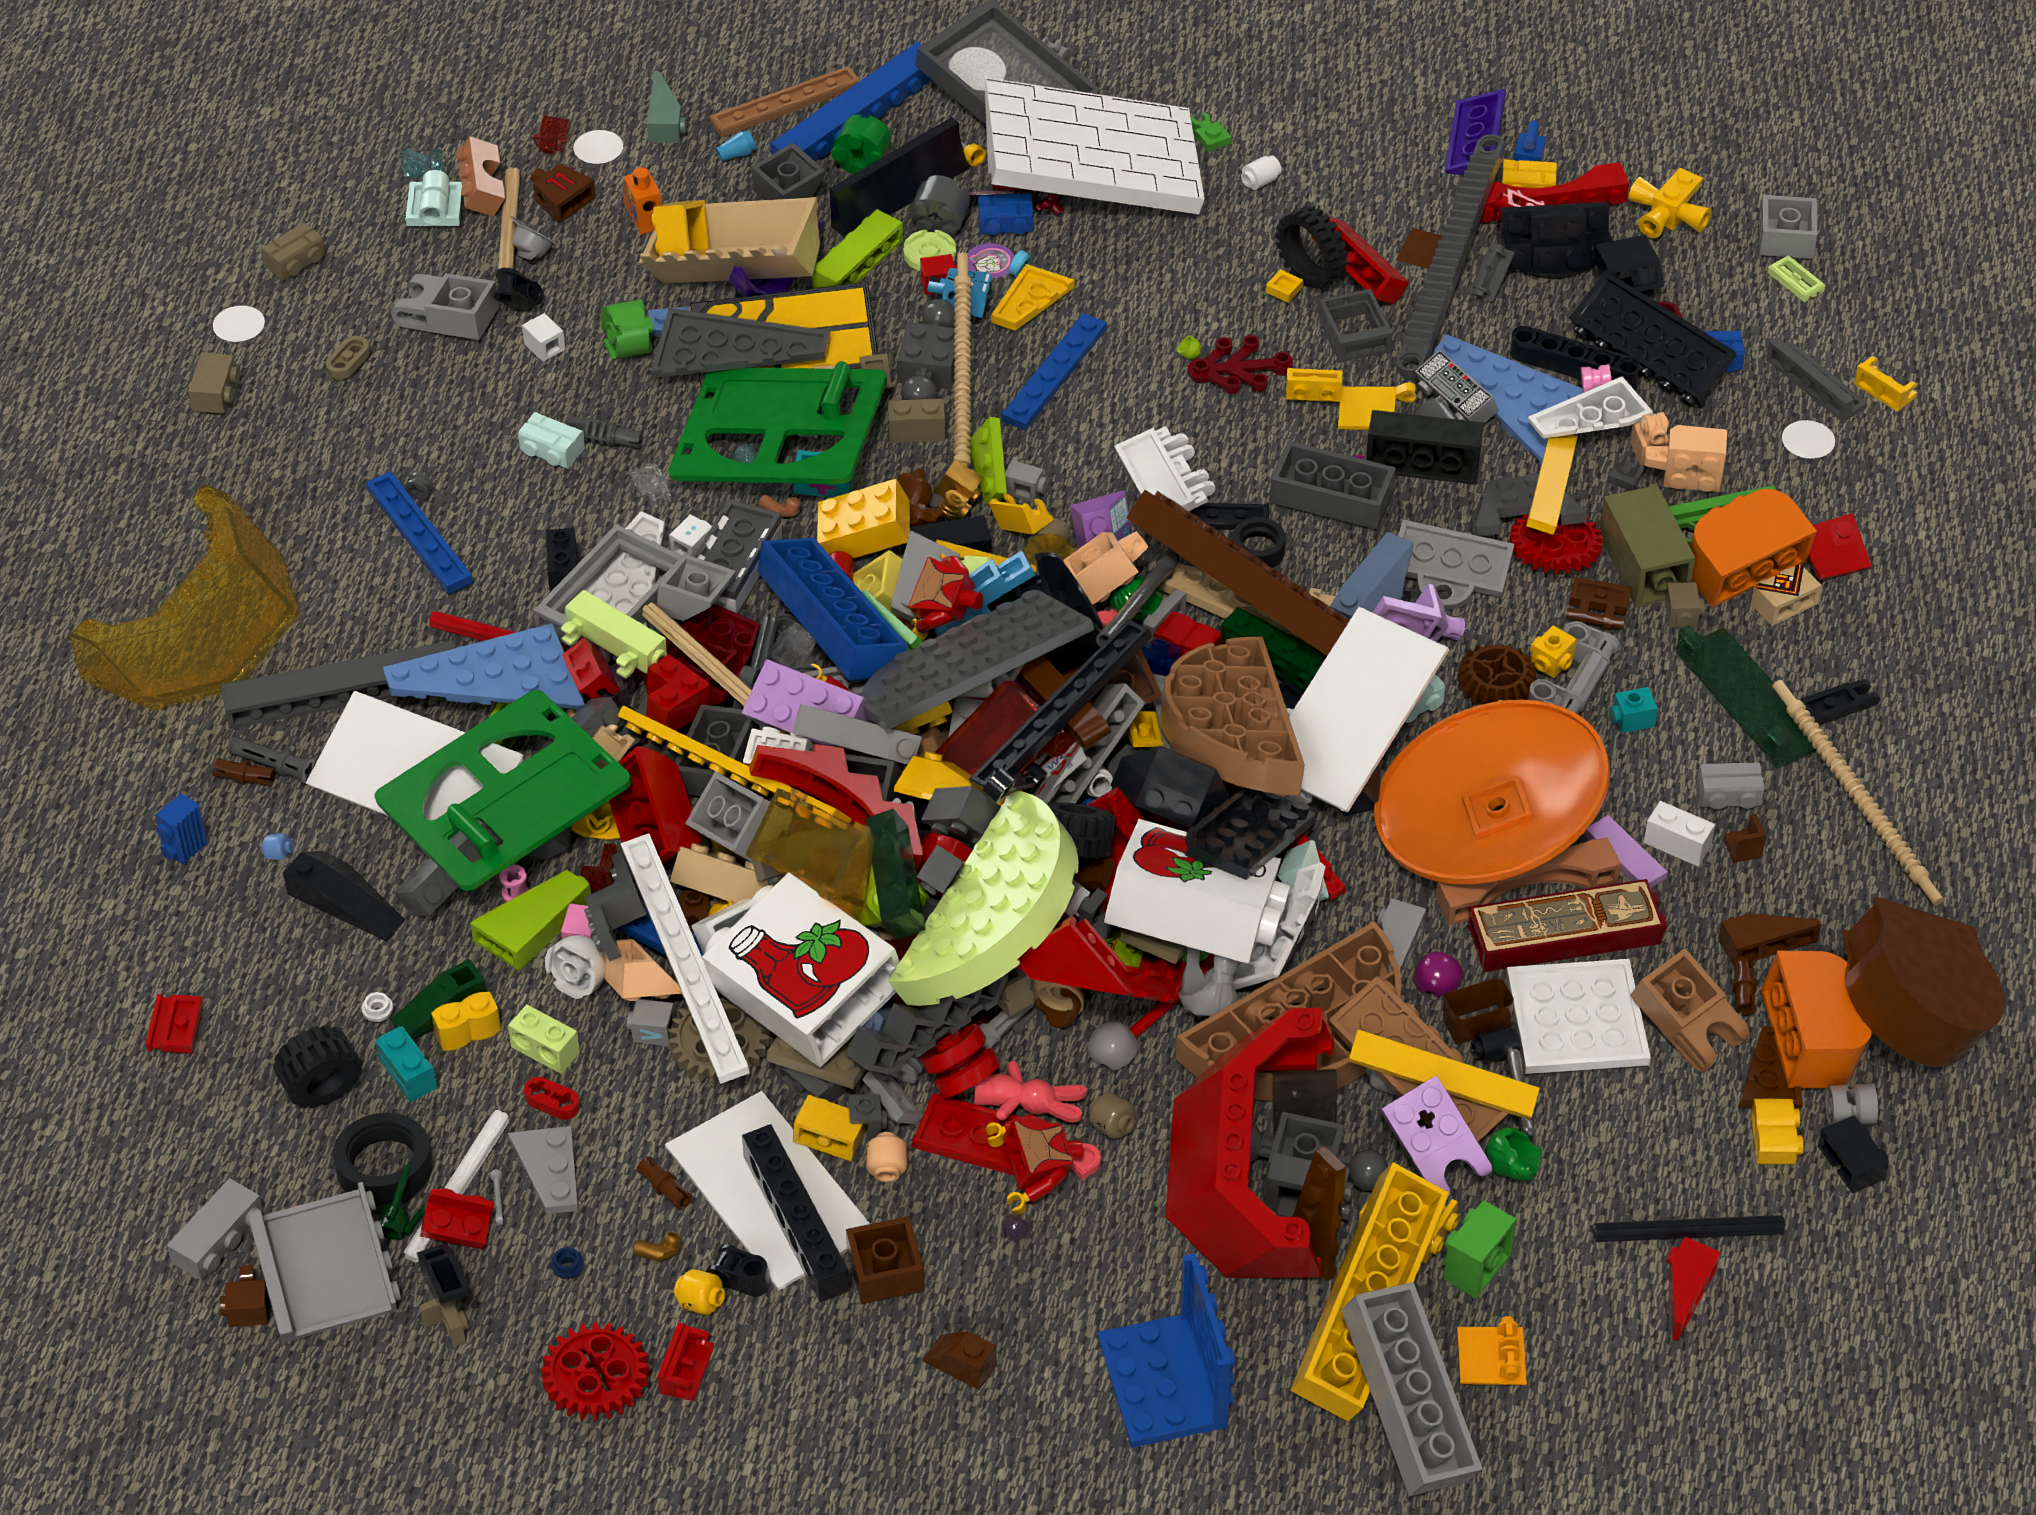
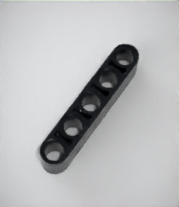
M1518 326L1512 331L1510 356L1516 361L1580 380L1581 367H1591L1598 370L1600 365L1609 364L1611 381L1623 377L1634 390L1638 388L1641 364L1633 357L1529 326Z

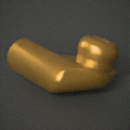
M668 1232L664 1236V1241L658 1244L638 1239L634 1245L633 1254L657 1262L663 1261L679 1253L682 1247L680 1244L681 1236L676 1232Z

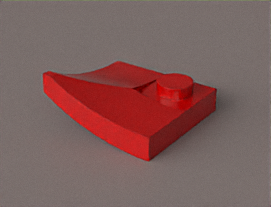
M1853 513L1813 525L1817 533L1808 556V561L1818 580L1836 578L1871 567Z

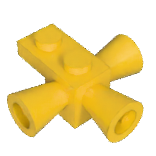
M1679 168L1660 190L1642 177L1637 178L1631 187L1628 197L1629 201L1652 206L1651 211L1642 216L1638 221L1641 232L1649 238H1658L1664 227L1674 230L1681 221H1684L1701 233L1710 220L1712 209L1689 204L1688 201L1702 186L1703 178Z

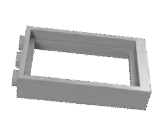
M616 524L534 609L535 625L540 627L553 623L559 641L570 646L562 641V637L566 633L561 631V627L566 623V616L560 613V611L619 549L666 572L626 614L644 625L648 620L642 615L643 607L645 605L648 606L650 603L657 605L658 585L682 555ZM580 635L577 642L584 638V636ZM587 639L603 654L607 663L615 656Z

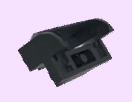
M1608 202L1500 208V225H1496L1497 244L1515 252L1508 270L1518 269L1526 274L1546 279L1572 277L1597 265L1594 245L1612 241L1608 231Z
M1051 552L1033 554L1037 570L1035 572L1036 575L1013 588L1012 592L1017 600L1027 591L1039 590L1092 620L1093 631L1043 654L1047 660L1068 654L1076 667L1083 665L1100 648L1096 638L1104 628L1103 623L1083 588L1059 555Z

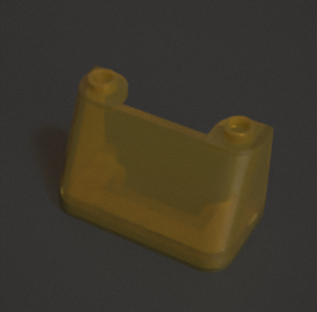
M777 788L745 855L757 862L769 865L778 872L784 874L790 872L810 888L817 891L819 896L825 900L861 913L867 902L875 837L870 835L872 829L856 821L854 825H851L806 801L808 795L797 789L791 788L790 792Z

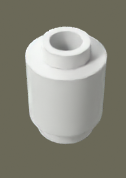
M1272 155L1269 157L1263 156L1242 168L1241 179L1246 187L1257 190L1278 178L1282 171L1281 165L1276 157Z
M1103 765L1085 789L1090 796L1095 798L1112 790L1110 784L1113 777Z

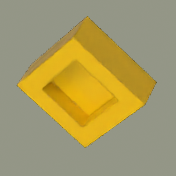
M1280 269L1266 284L1265 293L1289 303L1303 288V279Z

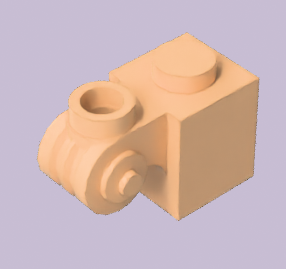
M1664 412L1643 415L1641 422L1634 423L1632 426L1630 442L1640 465H1645L1644 460L1647 446H1668L1667 428L1669 421Z

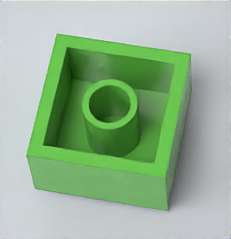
M1485 1200L1476 1209L1471 1208L1463 1220V1226L1458 1231L1453 1230L1446 1240L1447 1254L1443 1260V1265L1445 1266L1444 1280L1477 1299L1512 1255L1517 1219Z

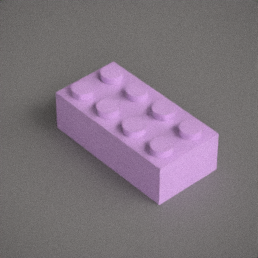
M766 659L741 712L757 724L778 729L789 735L793 732L800 704L872 722L865 715L862 703L867 700L866 698ZM808 737L814 744L844 748L845 754L857 755L858 751Z

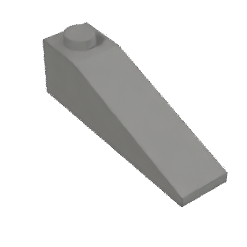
M804 704L799 706L792 732L904 764H908L913 756H917L922 738L921 736L893 728L886 730L875 723Z

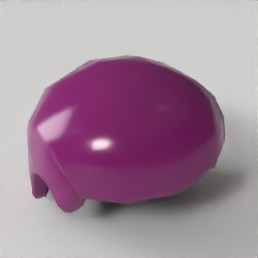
M1443 952L1426 954L1413 971V983L1420 993L1432 992L1437 998L1442 995L1445 996V993L1457 990L1463 978V970L1457 959Z

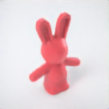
M1010 1061L1007 1064L1009 1075L992 1073L975 1085V1105L1001 1106L996 1112L997 1119L1001 1121L1006 1120L1018 1105H1021L1030 1114L1041 1115L1049 1113L1067 1122H1078L1082 1119V1110L1075 1105L1060 1101H1079L1087 1095V1088L1084 1085L1051 1086L1048 1082L1037 1078L1024 1083L1019 1065L1015 1061Z

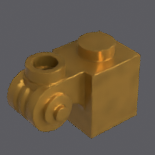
M956 459L934 490V493L943 497L937 508H941L945 512L943 517L947 519L964 518L972 506L967 502L973 504L982 491L978 488V485L983 477Z

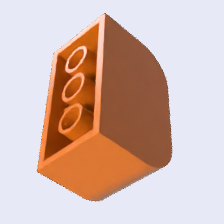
M1761 489L1746 496L1740 495L1723 507H1714L1697 522L1689 545L1696 557L1692 582H1696L1699 592L1708 604L1714 607L1754 588V585L1761 580H1767L1784 569H1790L1798 564H1805L1817 530L1796 503L1783 492L1773 489Z
M1777 951L1761 988L1770 1025L1775 1030L1774 1039L1788 1088H1794V1086H1801V1088H1826L1829 1085L1847 1084L1851 1080L1871 1037L1872 1030L1858 1014L1847 990L1845 979L1847 962L1829 952Z

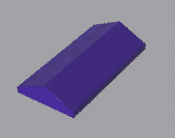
M1505 89L1456 101L1445 166L1447 174L1464 175V171L1467 170V163H1470V155H1473L1478 140L1488 134L1500 136L1506 97ZM1491 145L1487 146L1484 150L1493 151L1497 147Z

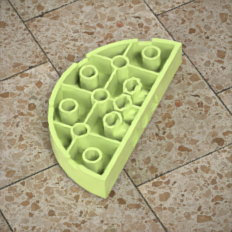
M1013 791L1006 797L998 813L991 820L983 836L975 845L964 865L959 869L953 882L944 892L938 905L929 915L921 931L912 941L911 946L897 964L888 980L907 1005L939 1004L941 998L953 995L955 999H958L990 985L1020 964L1018 958L1030 947L1035 950L1058 923L1068 906L1075 888L1072 880L1074 874L1078 873V854L1072 837L1046 803L1034 795L1021 791Z

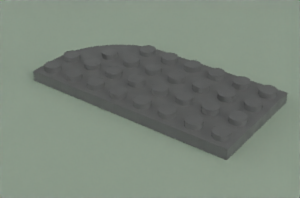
M1039 590L1027 591L1022 594L1021 598L1013 602L1002 603L997 606L996 610L988 614L977 615L971 619V622L961 627H952L945 632L946 634L936 639L925 640L919 647L911 651H903L896 654L894 660L881 667L864 685L861 696L867 699L862 703L865 715L884 729L889 730L1093 631L1092 620Z

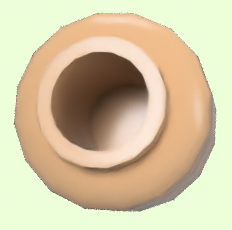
M882 1132L867 1143L866 1168L868 1173L873 1175L876 1180L881 1182L895 1181L906 1172L908 1166L907 1145L904 1140L896 1137L894 1133Z

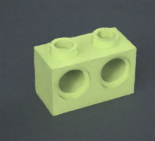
M527 1004L508 1025L512 1048L561 1074L580 1053L576 1030Z

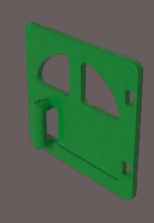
M844 361L838 362L834 369L739 368L707 372L668 468L670 478L674 481L845 484L853 478L887 383L886 373L879 369H850ZM860 388L852 412L848 415H841L839 402L844 389ZM707 393H714L713 398H706ZM820 406L822 407L823 414H818ZM714 433L765 434L756 459L750 463L728 459L715 452L707 443V437ZM788 435L843 436L837 444L820 454L795 462L777 463L784 441ZM685 448L692 449L690 455L683 454Z
M533 690L380 787L375 792L374 798L377 805L460 889L469 891L482 885L626 790L631 785V777L623 766L544 692ZM550 712L558 717L551 722L545 717ZM541 735L555 739L552 744L504 774L500 773L479 753L483 746L515 736ZM600 759L608 764L602 769L595 765ZM451 767H463L483 787L460 804H451L447 812L434 820L425 819L424 809L427 798L436 782ZM478 820H481L503 841L500 846L497 847L495 839L477 822ZM461 831L477 847L481 858L475 862L469 861L449 839Z

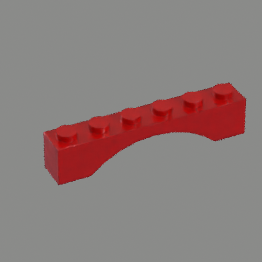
M1621 162L1596 165L1581 177L1552 187L1526 188L1494 181L1479 223L1498 220L1495 203L1501 192L1505 193L1507 188L1519 190L1524 196L1535 201L1542 200L1546 205L1608 202L1610 205L1627 202L1629 181Z

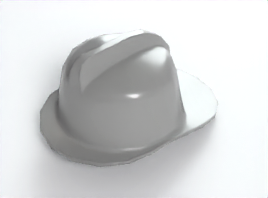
M510 217L517 224L512 243L517 248V253L520 257L532 260L534 257L542 258L552 245H557L554 241L538 233L517 218Z

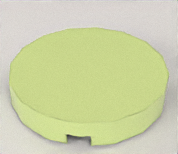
M920 230L911 234L904 242V260L910 267L920 271V258L952 254L954 261L956 257L955 241L950 235L940 230H935V233L928 232V230Z

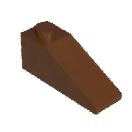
M1749 913L1739 917L1733 916L1722 921L1718 940L1734 966V961L1738 957L1747 956L1749 963L1751 958L1753 961L1776 955L1777 951H1790L1818 942L1821 923L1819 919Z

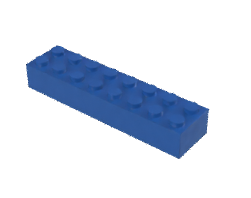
M815 538L762 541L757 572L848 680L859 682L869 679L881 667L894 660L896 654L907 651L908 644Z

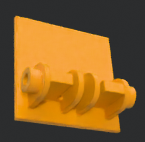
M1503 1317L1498 1327H1457L1460 1384L1527 1385L1523 1327H1518L1513 1317Z

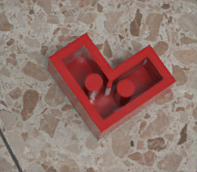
M670 654L658 660L657 663L650 665L647 670L646 693L648 696L646 717L677 731L694 720L701 704L709 705L710 683Z

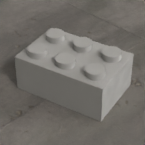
M715 771L685 824L752 862L749 846L759 841L775 838L789 812Z

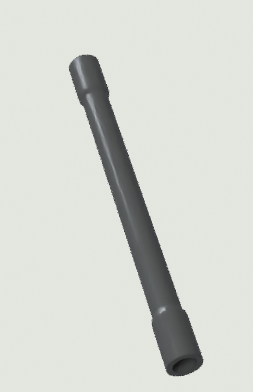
M1167 550L1162 555L1151 573L1112 621L1106 624L1097 635L1096 641L1100 647L1128 619L1131 620L1163 579L1177 566L1180 561L1179 554L1173 550Z

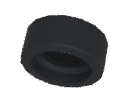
M1254 517L1242 521L1234 529L1232 541L1267 563L1271 568L1281 563L1285 556L1286 534L1278 523L1267 518ZM1251 537H1265L1276 545L1268 550L1255 551L1247 548L1242 542Z

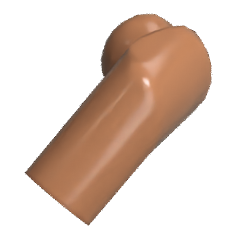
M763 495L758 505L763 509L781 513V518L798 515L801 502L796 497H788L786 503H778L770 496Z

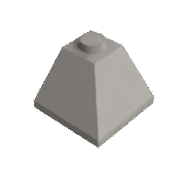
M683 554L659 583L657 606L669 617L684 621L710 608L736 576V571Z

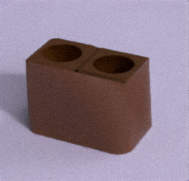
M1498 978L1445 993V996L1443 995V1022L1456 1045L1474 1040L1475 1034L1502 1027L1510 1029L1514 998L1506 983ZM1495 1005L1499 1008L1467 1019L1457 1018Z

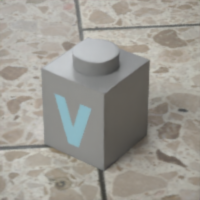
M637 1000L634 1011H629L627 1017V1029L632 1032L633 1042L669 1046V1029L673 1028L672 1019L676 1018L674 1004Z

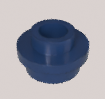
M571 1247L559 1249L551 1260L553 1273L563 1279L576 1277L581 1273L584 1266L582 1255ZM565 1263H572L569 1266H562Z

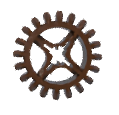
M1487 641L1485 647L1476 645L1474 651L1468 650L1465 657H1462L1457 674L1459 690L1463 691L1464 699H1471L1472 706L1479 703L1483 705L1498 702L1499 700H1527L1530 686L1537 680L1535 663L1531 662L1530 655H1523L1522 648L1514 650L1511 643L1506 647L1502 646L1500 641L1497 645H1491Z

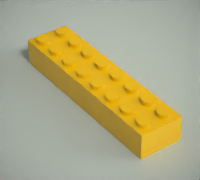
M1394 1162L1378 1176L1290 1391L1348 1422L1363 1409L1370 1388L1341 1309L1355 1295L1414 1282L1449 1195L1448 1191Z

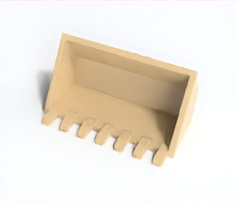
M817 197L705 204L710 250H706V255H701L697 251H684V256H679L674 252H662V257H659L655 249V242L657 240L655 228L644 252L640 254L639 261L662 284L729 281L734 266L742 268L748 279L813 276L820 246Z

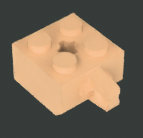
M1677 425L1670 429L1668 446L1646 447L1644 464L1647 467L1664 470L1663 487L1720 492L1726 458L1727 430Z
M1138 531L1120 540L1111 532H1102L1063 561L1093 605L1096 602L1100 603L1106 600L1118 586H1124L1133 580L1135 574L1138 573L1133 562L1148 548V545Z

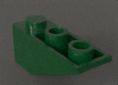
M468 959L442 972L393 1016L391 1022L395 1028L403 1026L409 1036L414 1039L434 1029L432 1012L436 1008L447 1003L462 1002L465 998L475 993L487 992L485 979L473 962Z

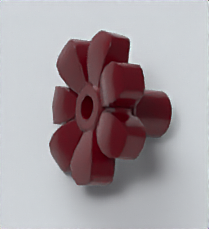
M1050 193L1044 200L1036 204L1034 209L1038 212L1049 208L1055 216L1063 210L1062 206L1058 203L1061 194Z

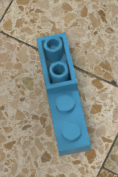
M1023 551L1018 552L999 565H996L993 559H990L969 574L970 579L975 583L974 591L983 594L982 606L978 610L967 607L962 620L951 621L949 624L933 628L937 637L952 627L960 626L970 621L977 615L990 613L987 604L1035 576L1036 574Z

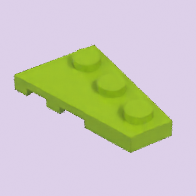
M989 417L969 441L971 444L969 449L971 450L975 471L983 477L979 485L985 505H989L988 502L993 499H998L1000 502L1004 494H1007L1000 418Z

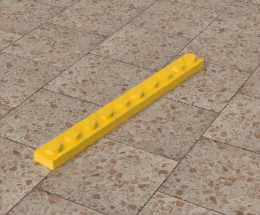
M622 706L617 715L627 721L625 726L627 729L639 735L645 731L647 732L646 738L659 745L666 741L668 742V749L680 755H683L684 751L689 753L687 758L702 766L707 761L710 763L708 768L725 776L726 772L731 773L730 779L745 787L750 782L753 784L752 790L766 797L770 792L774 794L773 800L788 808L793 803L796 805L795 811L808 818L815 814L818 816L816 821L833 829L835 824L847 829L852 818L836 808L784 783L751 776L749 766L634 710Z

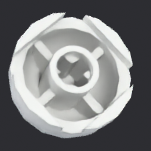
M583 935L567 936L548 949L545 956V968L548 974L552 971L556 979L553 984L561 992L572 998L579 999L585 995H590L604 982L606 966L604 952H598L591 938Z

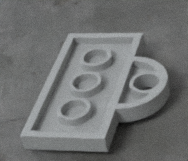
M1402 519L1398 536L1413 543L1406 577L1417 579L1419 595H1421L1427 584L1434 585L1436 591H1447L1451 596L1445 600L1441 599L1445 610L1464 606L1471 599L1473 592L1502 598L1514 550L1513 543Z

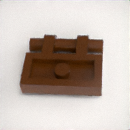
M1575 577L1569 605L1580 608L1579 610L1568 608L1566 619L1583 622L1584 624L1603 626L1602 629L1611 630V628L1623 630L1625 618L1616 617L1614 614H1627L1632 587ZM1589 609L1604 611L1605 614H1599L1588 611Z

